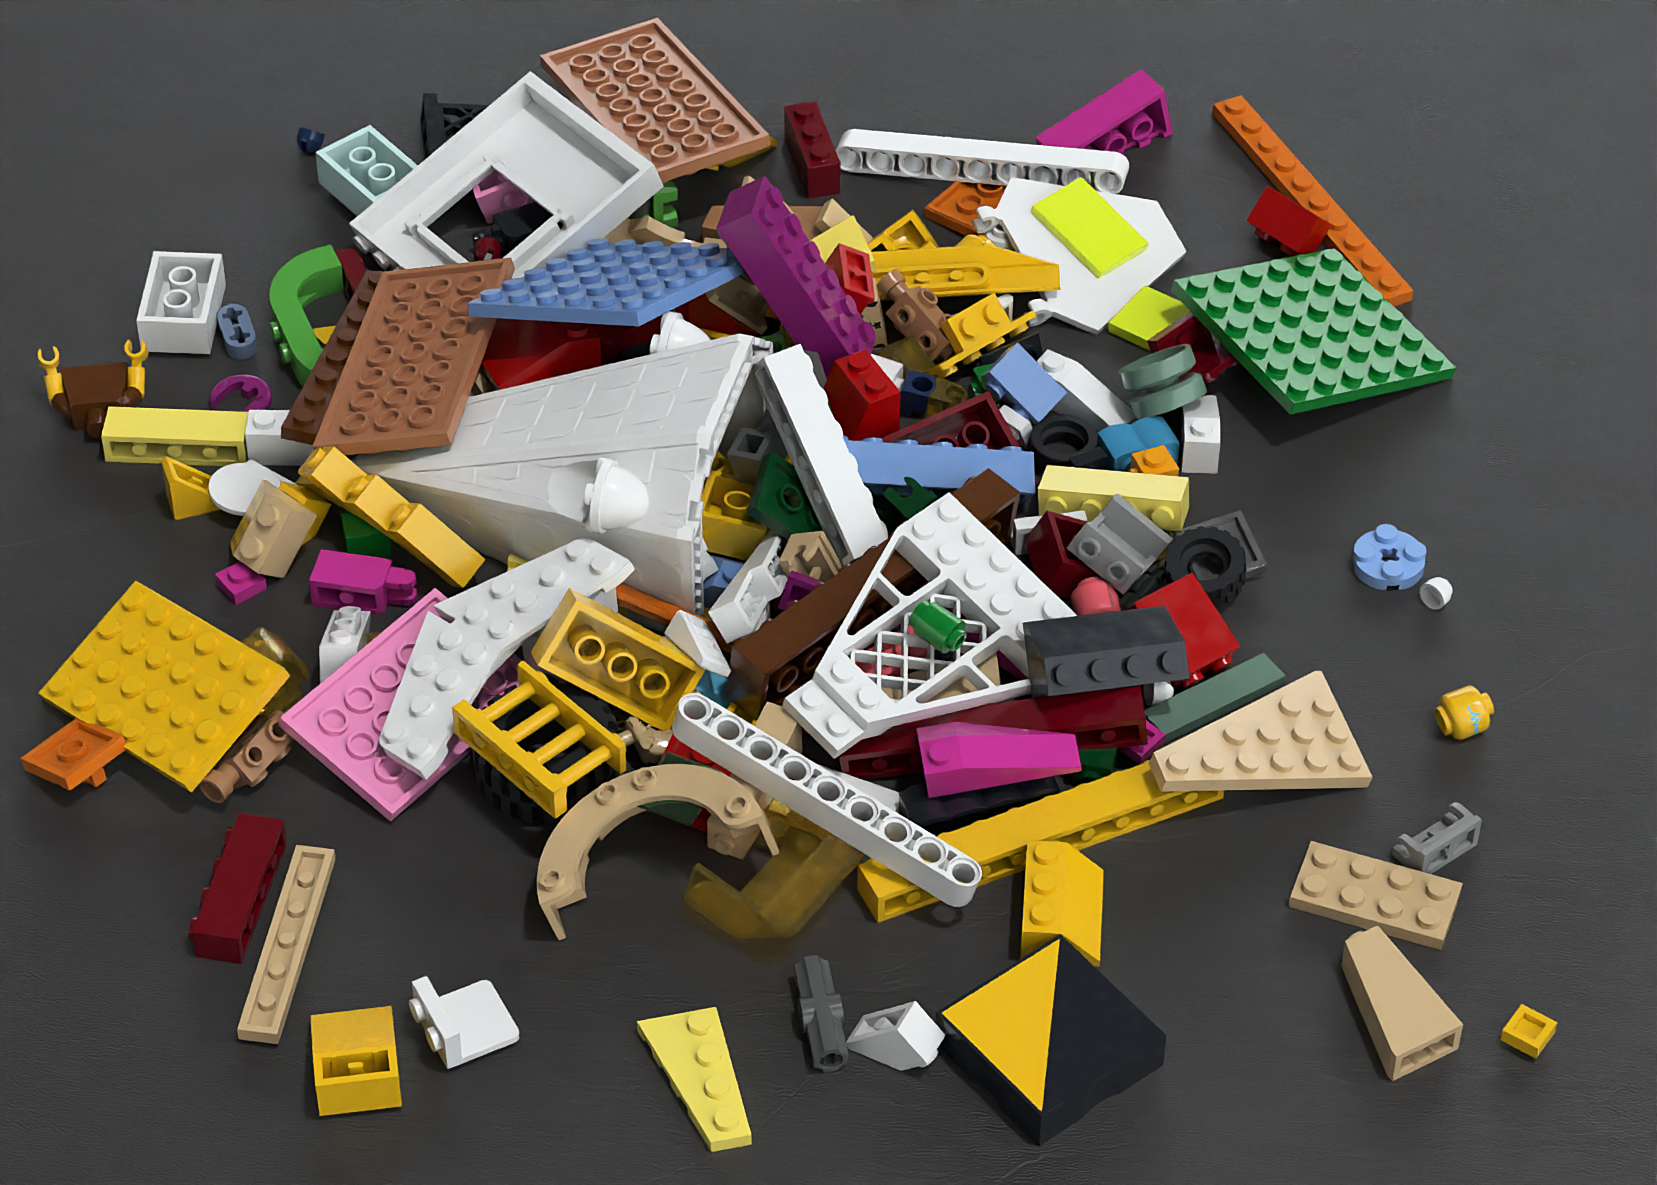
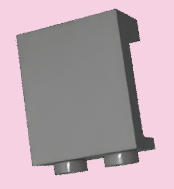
M1117 493L1092 522L1089 521L1082 527L1067 549L1124 595L1145 571L1155 564L1173 541V538Z

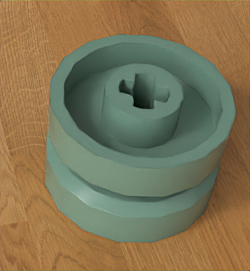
M1182 344L1160 350L1135 360L1118 371L1124 389L1131 391L1139 390L1129 400L1136 419L1152 417L1177 409L1207 393L1201 373H1185L1196 364L1190 344Z

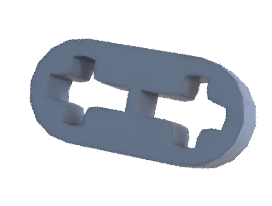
M228 304L220 308L217 312L218 329L226 353L231 358L238 360L252 357L257 351V343L248 311L245 307L238 304ZM231 320H235L238 324L232 325ZM242 338L243 343H238L237 339Z

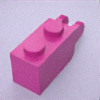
M321 549L309 579L312 606L339 610L342 607L355 606L361 608V611H371L372 615H378L386 610L388 604L410 606L418 600L417 588H414L417 584L415 572L409 569L393 567L392 559Z

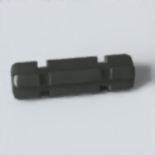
M1151 565L1120 599L1121 611L1128 610L1134 602L1154 593L1166 579L1165 571L1160 570L1158 565Z

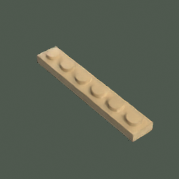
M296 845L237 1028L238 1038L241 1040L272 1044L279 1043L336 860L334 849Z

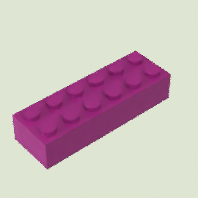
M763 176L731 191L716 229L796 345L801 344L803 350L818 352L826 378L835 360L864 349L871 355L876 340L873 327L870 323L863 320L857 311L854 299L850 295H846L841 288L836 273L833 269L826 266L820 256L817 245L813 241H809L803 232L798 217L793 213L791 214L785 206L778 188L772 186L766 176Z

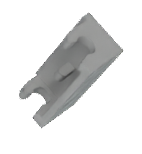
M1454 802L1448 807L1459 819L1448 812L1443 815L1442 820L1413 838L1402 834L1397 838L1401 845L1397 844L1392 847L1391 855L1407 868L1432 874L1477 845L1482 819L1477 815L1474 816L1460 803Z

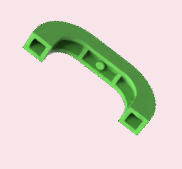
M332 245L312 249L294 257L277 272L270 286L269 297L273 321L269 323L270 333L274 343L280 342L279 350L283 363L290 364L295 377L302 387L323 351L305 315L304 308L315 299L344 291L342 266Z

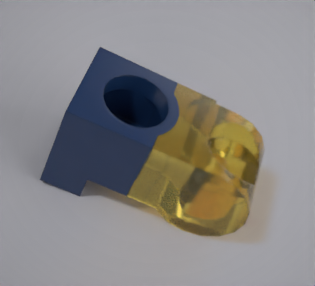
M909 369L901 390L900 416L910 418L912 412L933 416L968 400V392L957 383Z

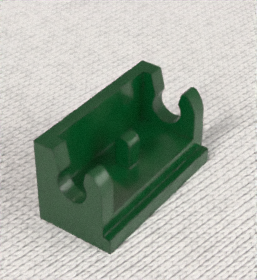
M904 477L907 486L913 489L911 496L902 498L899 492L891 487L883 493L892 513L900 517L903 522H906L938 500L932 491L928 493L911 477Z

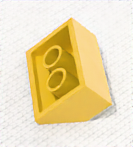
M1027 840L1020 959L1061 934L1093 966L1100 967L1104 870L1067 842Z

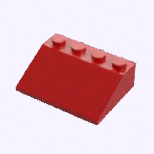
M497 318L480 367L496 390L601 366L600 337L589 323Z

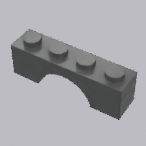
M803 350L812 361L813 373L819 386L824 388L827 379L818 352ZM768 409L763 420L755 429L741 427L727 453L737 482L755 485L762 458L769 452H774L784 460L788 455Z

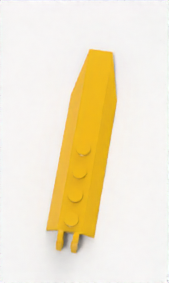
M990 244L871 252L877 270L872 271V278H876L877 284L886 274L894 269H898L905 277V284L909 289L921 286V288L931 290L937 298L1061 290L1059 264ZM878 290L880 301H892L890 297L885 298Z

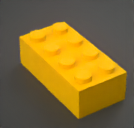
M568 588L531 650V654L538 666L662 731L671 729L680 699L684 695L693 692L706 670L699 667L671 641L571 588Z

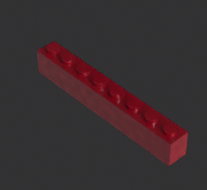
M1136 685L1006 701L973 707L893 726L879 736L860 740L839 755L842 773L862 780L924 772L916 728L950 722L1075 734L1078 750L1113 749L1147 745L1146 719L1141 687Z

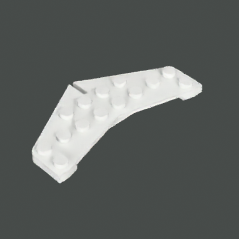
M576 539L569 544L433 605L438 615L452 623H448L430 611L427 612L379 737V742L386 754L427 780L440 767L449 752L446 744L454 733L452 707L463 699L470 705L473 703L487 679L533 633L548 624L568 588L586 597L591 596L598 590L607 593L620 585L635 570L631 561L592 539Z

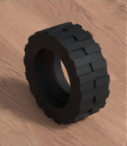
M1201 526L1193 530L1188 529L1182 535H1177L1173 539V543L1169 544L1167 555H1165L1166 583L1169 585L1188 575L1187 566L1192 558L1201 555L1216 556L1223 562L1224 569L1222 574L1212 580L1198 581L1215 608L1233 601V598L1241 593L1242 586L1246 582L1245 550L1243 546H1240V541L1236 537L1231 536L1230 532L1222 531L1218 527L1212 526L1211 528Z

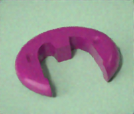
M240 374L227 377L218 382L212 389L209 398L211 408L214 409L230 393L241 389L242 396L247 399L257 396L241 411L249 412V410H267L271 405L273 394L270 386L263 379L253 375Z

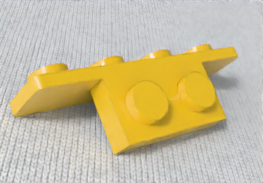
M995 293L981 299L940 323L956 354L924 373L932 376L937 374L940 380L958 370L957 362L962 361L963 365H966L982 356L979 351L981 348L985 347L988 352L1005 342L1003 335L1008 333L1010 338L1028 329L1029 327L1026 322L1036 317L1034 310L1010 322Z

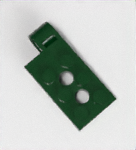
M772 451L763 456L747 514L788 540L791 534L823 531L821 525H818L813 519L812 513L815 514L794 465ZM783 494L789 497V503L792 507L785 502ZM874 507L879 519L886 525L888 537L897 527L904 523L897 515L882 512Z

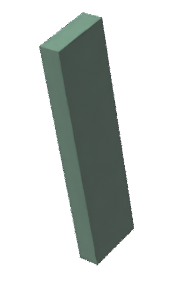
M1262 653L1144 710L1145 719L1166 734L1165 743L1285 685L1286 675L1265 653Z

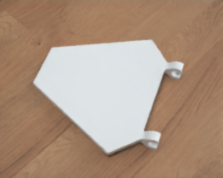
M1011 177L997 208L993 209L989 206L977 208L976 213L980 219L973 220L972 224L977 233H985L1000 224L1017 253L1059 264L1061 290L1040 291L1039 294L1042 299H1034L1028 302L1030 310H1034L1036 317L1027 321L1029 326L1039 325L1048 318L1055 317L1094 335H1098L1144 285L1151 287L1179 262L1187 252L1157 201L1096 191L1149 243L1146 251L1098 279L1031 213L1034 204L1064 186Z

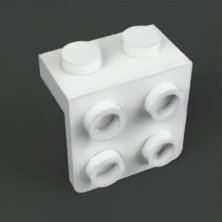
M427 976L412 981L413 999L409 1000L411 1013L417 1023H422L433 1052L437 1051L447 1069L519 1040V1029L490 981L481 980L441 997L437 995Z

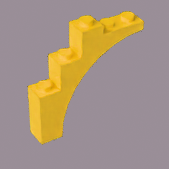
M324 446L323 449L318 447L298 470V474L301 476L295 484L309 488L322 498L337 504L361 518L410 552L452 587L464 588L486 560L422 504L409 503L378 475L366 474L334 446Z

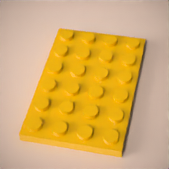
M135 580L38 694L44 701L73 719L77 718L86 724H98L123 735L126 744L123 746L126 749L125 752L192 793L290 675L284 667Z

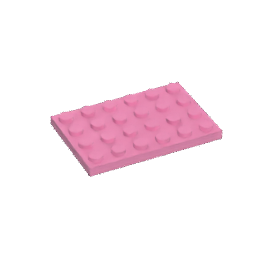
M436 588L279 719V727L390 822L472 751V748L453 733L446 744L449 750L440 767L425 780L390 758L379 742L380 734L427 612L430 611L448 623H452L438 615L433 606L448 599ZM513 653L487 679L471 706L475 709H482L484 706L488 707L487 702L495 695L499 694L502 696L506 688L515 684L518 687L517 664L522 660Z

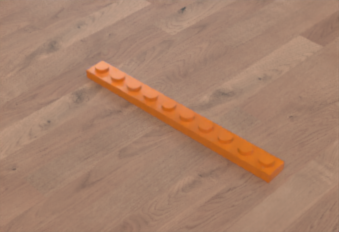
M1242 95L1213 104L1212 114L1280 193L1332 224L1322 240L1329 249L1335 248L1371 286L1380 291L1383 298L1388 300L1394 307L1412 301L1414 290Z

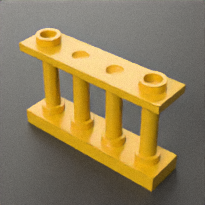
M521 661L517 664L519 680L517 688L484 710L475 709L464 699L452 707L454 733L556 819L567 811L566 793L568 786L604 762L619 774L626 771V745L618 734L609 732L552 685L544 673L540 670H534L525 661ZM528 698L541 708L509 731H501L492 723ZM553 719L566 729L562 734L533 753L530 751L526 752L517 744ZM579 740L592 750L591 753L560 774H552L543 766V764Z

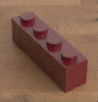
M238 813L233 828H227L224 837L223 854L221 857L217 856L215 858L212 869V882L210 887H204L200 900L201 910L198 917H192L189 925L188 936L194 942L196 957L236 964L243 963L287 847L284 820Z

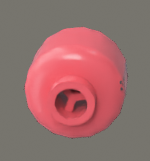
M1090 577L1082 580L1070 596L1073 612L1078 616L1121 611L1117 589L1101 577Z

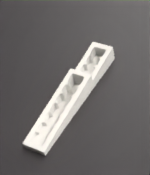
M770 529L708 612L726 643L753 632L767 602L781 596L788 578L779 564V560L788 539Z

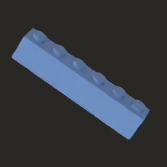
M843 436L849 453L857 461L858 473L862 482L872 495H883L891 487L899 492L900 496H911L913 489L907 486L904 481V477H911L928 493L932 491L940 499L948 492L952 494L961 488L971 476H978L988 468L1021 492L1018 504H1025L1035 494L1034 452L1022 451L1020 447L1008 446L1001 448V450L988 449L983 444H972L962 448L953 447V444L949 442L918 445V442L915 440L883 443L881 438L872 437L865 438L862 441L848 440V437Z

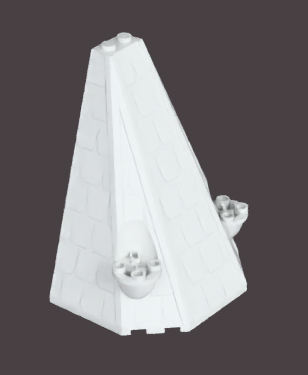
M668 311L662 315L660 335L654 334L652 337L650 355L469 397L452 445L438 448H414L406 451H384L374 454L363 453L358 454L356 459L352 458L351 461L366 474L378 475L409 503L422 504L473 549L507 564L508 556L511 553L531 561L576 539L589 538L631 561L635 570L622 583L704 617L702 539L704 501H701L705 477L710 476L711 465L717 450L729 460L727 453L741 427L755 429L763 420L768 408L751 372V368L762 358L773 354V342L744 334H735L710 340L701 329L685 321L681 313ZM628 610V619L664 634L668 627Z

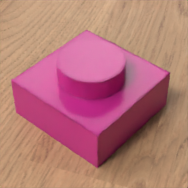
M241 561L215 573L217 586L235 605L267 589L266 579Z

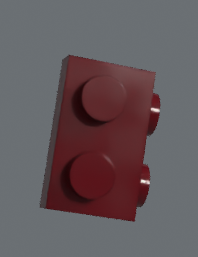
M1191 311L1147 340L1151 354L1173 346L1190 344L1196 364L1185 373H1201L1204 383L1216 380L1219 377V373L1240 363L1220 341H1213L1210 331Z

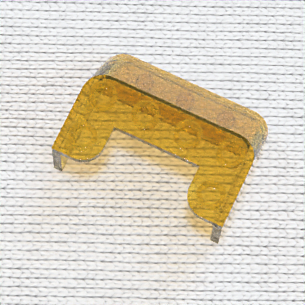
M771 798L770 803L763 811L770 824L775 841L780 847V853L772 856L741 892L700 863H697L693 868L683 901L729 935L738 939L792 937L800 931L866 854L776 799Z

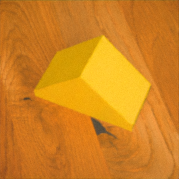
M164 456L161 460L166 497L175 521L220 510L209 496L208 490L211 475Z

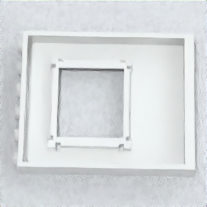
M530 71L349 224L356 235L353 238L356 246L364 254L371 252L374 260L384 270L390 268L394 271L466 263L468 261L427 227L471 191L473 187L496 170L553 215L503 257L512 258L515 266L512 279L523 277L524 272L527 270L545 267L548 260L566 257L567 252L570 250L587 248L588 242L591 240L604 238L664 186L654 164ZM559 221L563 223L562 229L557 224Z

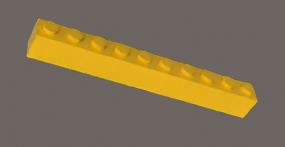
M1147 760L1143 764L1123 771L1113 772L1101 779L1079 784L1070 790L1056 795H1048L1039 801L1019 808L1009 809L1005 813L985 820L975 821L971 825L951 832L941 833L936 837L971 857L979 864L982 870V876L977 886L979 887L1024 871L1026 867L1027 840L1067 842L1079 851L1224 798V790L1161 792L1149 765L1150 760ZM873 858L858 864L857 890L877 923L940 901L937 897Z

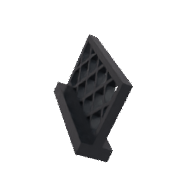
M424 93L420 116L424 160L447 142L449 135L456 134L489 105L438 103L437 93ZM443 115H455L460 119L452 122ZM473 189L465 196H475Z

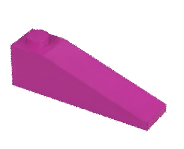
M950 722L916 728L929 798L1082 771L1075 734L962 722Z

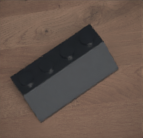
M1166 606L1022 623L1032 698L1190 679L1185 640Z

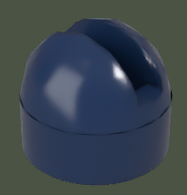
M300 127L297 135V145L303 152L315 153L321 148L325 134Z

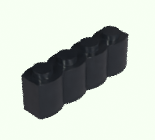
M1054 776L929 798L927 785L915 784L899 793V814L934 836H938L941 833L951 832L971 825L975 821L985 820L1005 813L1009 809L1019 808L1039 801L1048 795H1056L1060 793V788Z

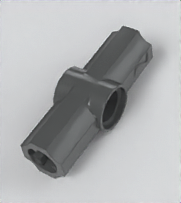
M818 955L805 956L799 963L794 964V978L799 994L798 1010L802 1033H807L814 1068H820L823 1072L838 1071L841 1066L848 1063V1048L843 1032L844 1016L841 997L839 993L834 991L828 960L821 959Z

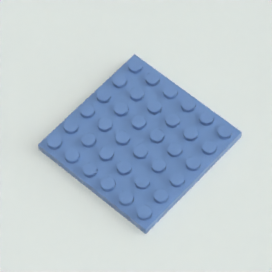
M601 238L589 241L587 248L568 251L567 256L564 258L546 261V266L543 268L527 270L521 278L503 281V286L498 289L484 290L480 293L481 297L468 302L467 305L469 317L641 326L746 273V271L729 247L719 248L717 243L691 247L690 242H679L671 246H664L662 241H651L641 245L636 244L635 240L609 243L608 239Z

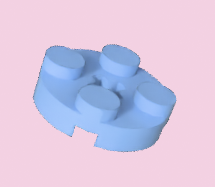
M1379 525L1376 531L1364 534L1355 543L1352 558L1354 572L1363 583L1375 589L1387 590V585H1399L1398 590L1410 588L1423 576L1426 547L1411 535L1398 531L1393 525ZM1390 557L1395 559L1396 561L1388 560L1387 562H1385L1382 560V558Z

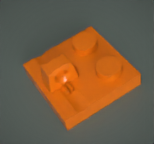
M75 718L20 759L26 771L54 784H58L69 791L81 782L91 784L96 788L107 780L103 766L126 750L123 747L126 741L121 734L98 724H86Z

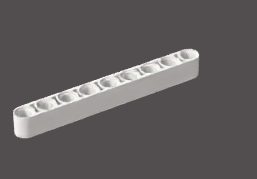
M860 129L845 131L836 148L841 169L848 172L1007 186L1011 177L1066 186L1082 177L1095 191L1117 194L1122 190L1129 170L1127 158L1121 153L1111 151Z
M690 693L680 699L672 723V732L679 741L946 904L953 907H962L972 900L982 876L981 867L974 859L709 698L698 693Z

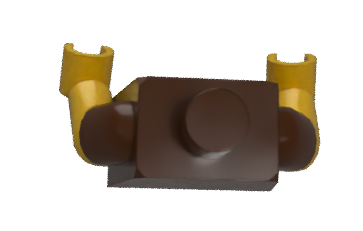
M127 340L124 348L131 360V367H129L128 362L61 367V373H57L56 369L59 364L58 349L53 346L55 358L51 361H45L42 358L41 349H39L38 363L47 373L44 376L50 405L64 418L71 419L74 429L87 430L89 436L101 438L108 407L136 408L144 397L145 368L142 367V362L146 360L149 354L144 341H141V351L136 354L131 353L132 342Z

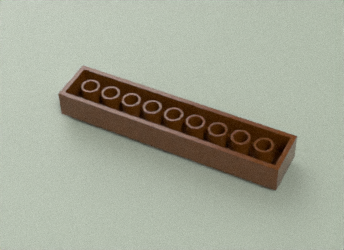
M988 468L978 476H971L961 488L951 495L1003 545L1010 542L1013 520L1016 517L1021 492ZM895 530L888 539L878 546H871L854 563L844 565L834 577L826 582L818 583L812 592L804 598L791 602L786 610L774 619L769 618L764 621L760 628L747 638L742 637L737 640L731 649V672L727 677L726 698L737 705L753 720H758L767 701L782 706L784 699L809 682L813 678L816 668ZM896 549L881 573L905 596L912 595L914 591L927 581ZM872 589L847 632L848 635L856 634L892 609L893 606L875 589Z

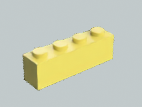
M108 407L101 435L105 462L161 464V460L164 456H167L185 465L227 466L234 463H246L248 461L245 431L248 412Z
M1047 465L1038 487L1039 516H1043L1047 510L1058 514L1084 510L1088 522H1092L1102 512L1112 497L1118 493L1162 530L1182 531L1189 510V477Z

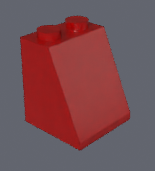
M864 349L835 360L823 389L828 397L834 418L842 428L843 436L848 437V440L862 441L865 438H883L899 431L901 392L870 353Z
M1193 572L1134 602L1128 609L1166 606L1184 638L1190 679L1170 681L1173 690L1181 685L1185 689L1191 688L1204 679L1203 674L1211 669L1215 674L1224 670L1234 662L1231 657L1241 647Z

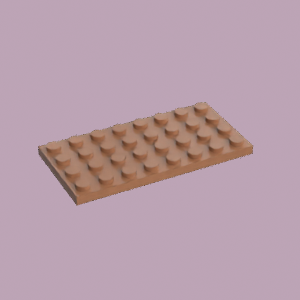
M658 17L540 55L541 67L572 102L654 164L663 184L671 179L683 175H692L698 170L713 165H721L728 160L754 154L758 150L770 147L769 134Z
M512 258L382 272L313 443V450H316L318 447L323 449L324 446H334L344 455L363 453L374 454L394 450L406 451L424 447L438 448L452 445L497 318L469 317L467 303L481 297L480 293L482 291L498 289L503 286V281L512 279L515 271Z

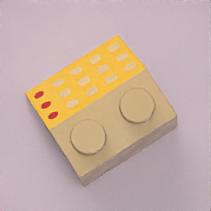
M262 480L230 541L232 554L258 574L284 578L317 514L269 481Z

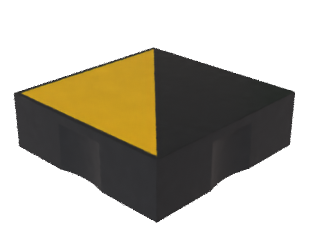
M1061 934L936 1012L935 1024L945 1034L939 1047L971 1079L985 1087L995 1097L1001 1109L1038 1146H1041L1082 1119L1101 1101L1120 1094L1164 1064L1167 1035Z

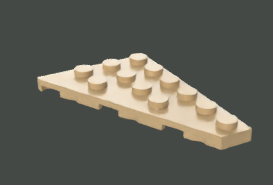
M1314 671L1153 752L1149 761L1161 792L1368 788L1373 778L1322 671Z

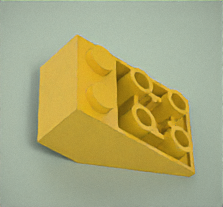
M392 1006L311 1015L312 1052L319 1116L402 1106Z

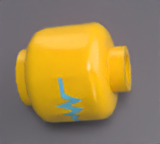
M1467 685L1441 696L1439 707H1436L1434 712L1437 723L1445 736L1450 734L1456 740H1463L1489 728L1490 715L1494 714V707L1486 692L1481 694L1474 686Z

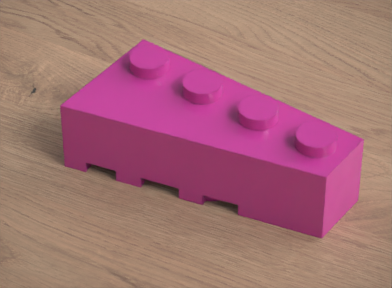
M1141 69L1035 137L1037 145L1111 151L1123 155L1124 150L1136 145L1142 148L1151 144V138L1161 135L1163 138L1173 135L1165 90Z

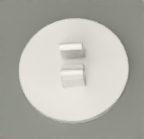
M234 463L220 468L212 475L209 481L208 492L210 499L218 508L230 514L244 516L262 480L269 481L277 488H279L281 483L278 477L266 467L253 463Z

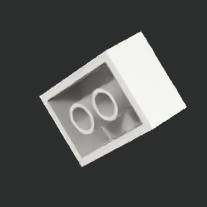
M153 252L136 320L141 349V341L143 340L149 352L210 354L218 322L217 312L221 308L226 287L222 254Z

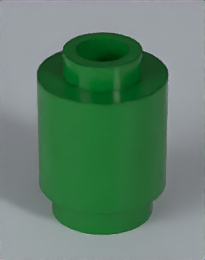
M923 600L917 605L909 618L908 624L914 628V633L944 654L950 650L956 651L966 639L967 632L964 631L966 623L937 602L930 603L927 600Z

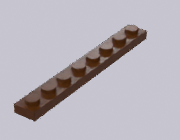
M366 270L281 426V439L313 445L382 271Z

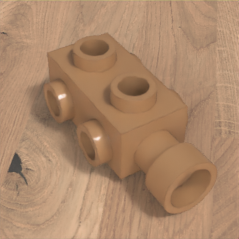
M894 269L886 274L877 284L878 290L884 297H890L894 302L886 314L893 321L896 330L903 334L915 347L916 353L926 360L929 365L940 360L944 361L956 354L940 326V323L949 319L952 315L944 314L936 305L938 302L937 296L931 290L921 288V286L909 289L905 284V277L898 269Z
M275 709L269 715L260 718L221 757L214 766L216 770H210L199 783L201 791L208 799L215 803H222L234 789L247 784L250 787L257 785L267 776V766L272 761L275 763L289 753L291 747L288 744L293 738L278 726L279 719L285 714L284 712Z

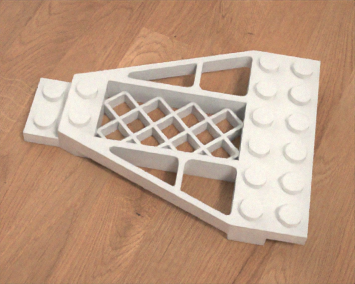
M948 492L897 527L816 668L813 678L784 699L782 707L835 759L860 740L879 736L893 726L1031 694L1030 679L996 686L976 666L1000 650L1029 678L1022 623L1077 615ZM895 549L929 581L928 584L910 596L901 594L881 574ZM872 589H875L893 606L892 609L856 634L848 635L847 632ZM923 600H927L930 603L937 602L943 607L953 608V614L960 618L961 612L968 619H961L966 623L964 631L978 633L979 643L964 641L956 651L950 650L949 652H953V662L934 660V650L937 649L918 635L908 634L909 618L917 605ZM901 624V633L889 632ZM874 642V652L863 650ZM882 643L901 645V655L881 653ZM908 646L927 649V659L908 656ZM855 661L874 664V674L864 673L855 664ZM881 665L900 667V677L881 675ZM908 668L927 671V681L909 679ZM962 676L978 689V691L927 702ZM881 687L899 689L900 700L890 699L881 690Z

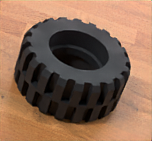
M548 679L552 685L609 732L618 734L616 718L611 714V709L602 699L598 700L597 696L581 690L580 687L568 681L566 684L559 683L558 679ZM517 685L506 688L502 696L499 694L495 695L487 702V705L490 706L517 688ZM528 698L492 723L501 731H509L541 708ZM553 719L517 744L524 749L534 744L550 742L566 731V729ZM579 740L570 746L573 748L572 751L563 756L552 758L543 766L552 774H560L591 753L592 750ZM472 749L474 775L480 792L486 796V800L497 809L501 807L502 813L512 818H515L516 815L521 816L524 822L534 823L535 820H544L545 824L556 823V819L563 818L586 795L601 784L618 777L616 770L606 762L602 763L567 787V811L555 819Z

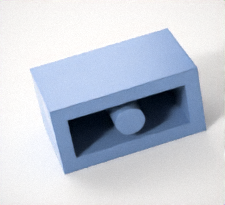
M1019 343L1009 347L981 376V379L986 383L984 385L986 390L994 398L1002 399L1012 410L1030 421L1031 426L1039 423L1067 394Z

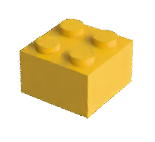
M710 471V476L707 478L701 496V501H704L702 538L708 547L706 552L747 561L770 531L769 527L747 514L755 485L737 482L734 475Z

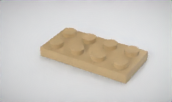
M1311 841L1292 890L1289 907L1367 930L1378 925L1386 935L1442 950L1463 883Z

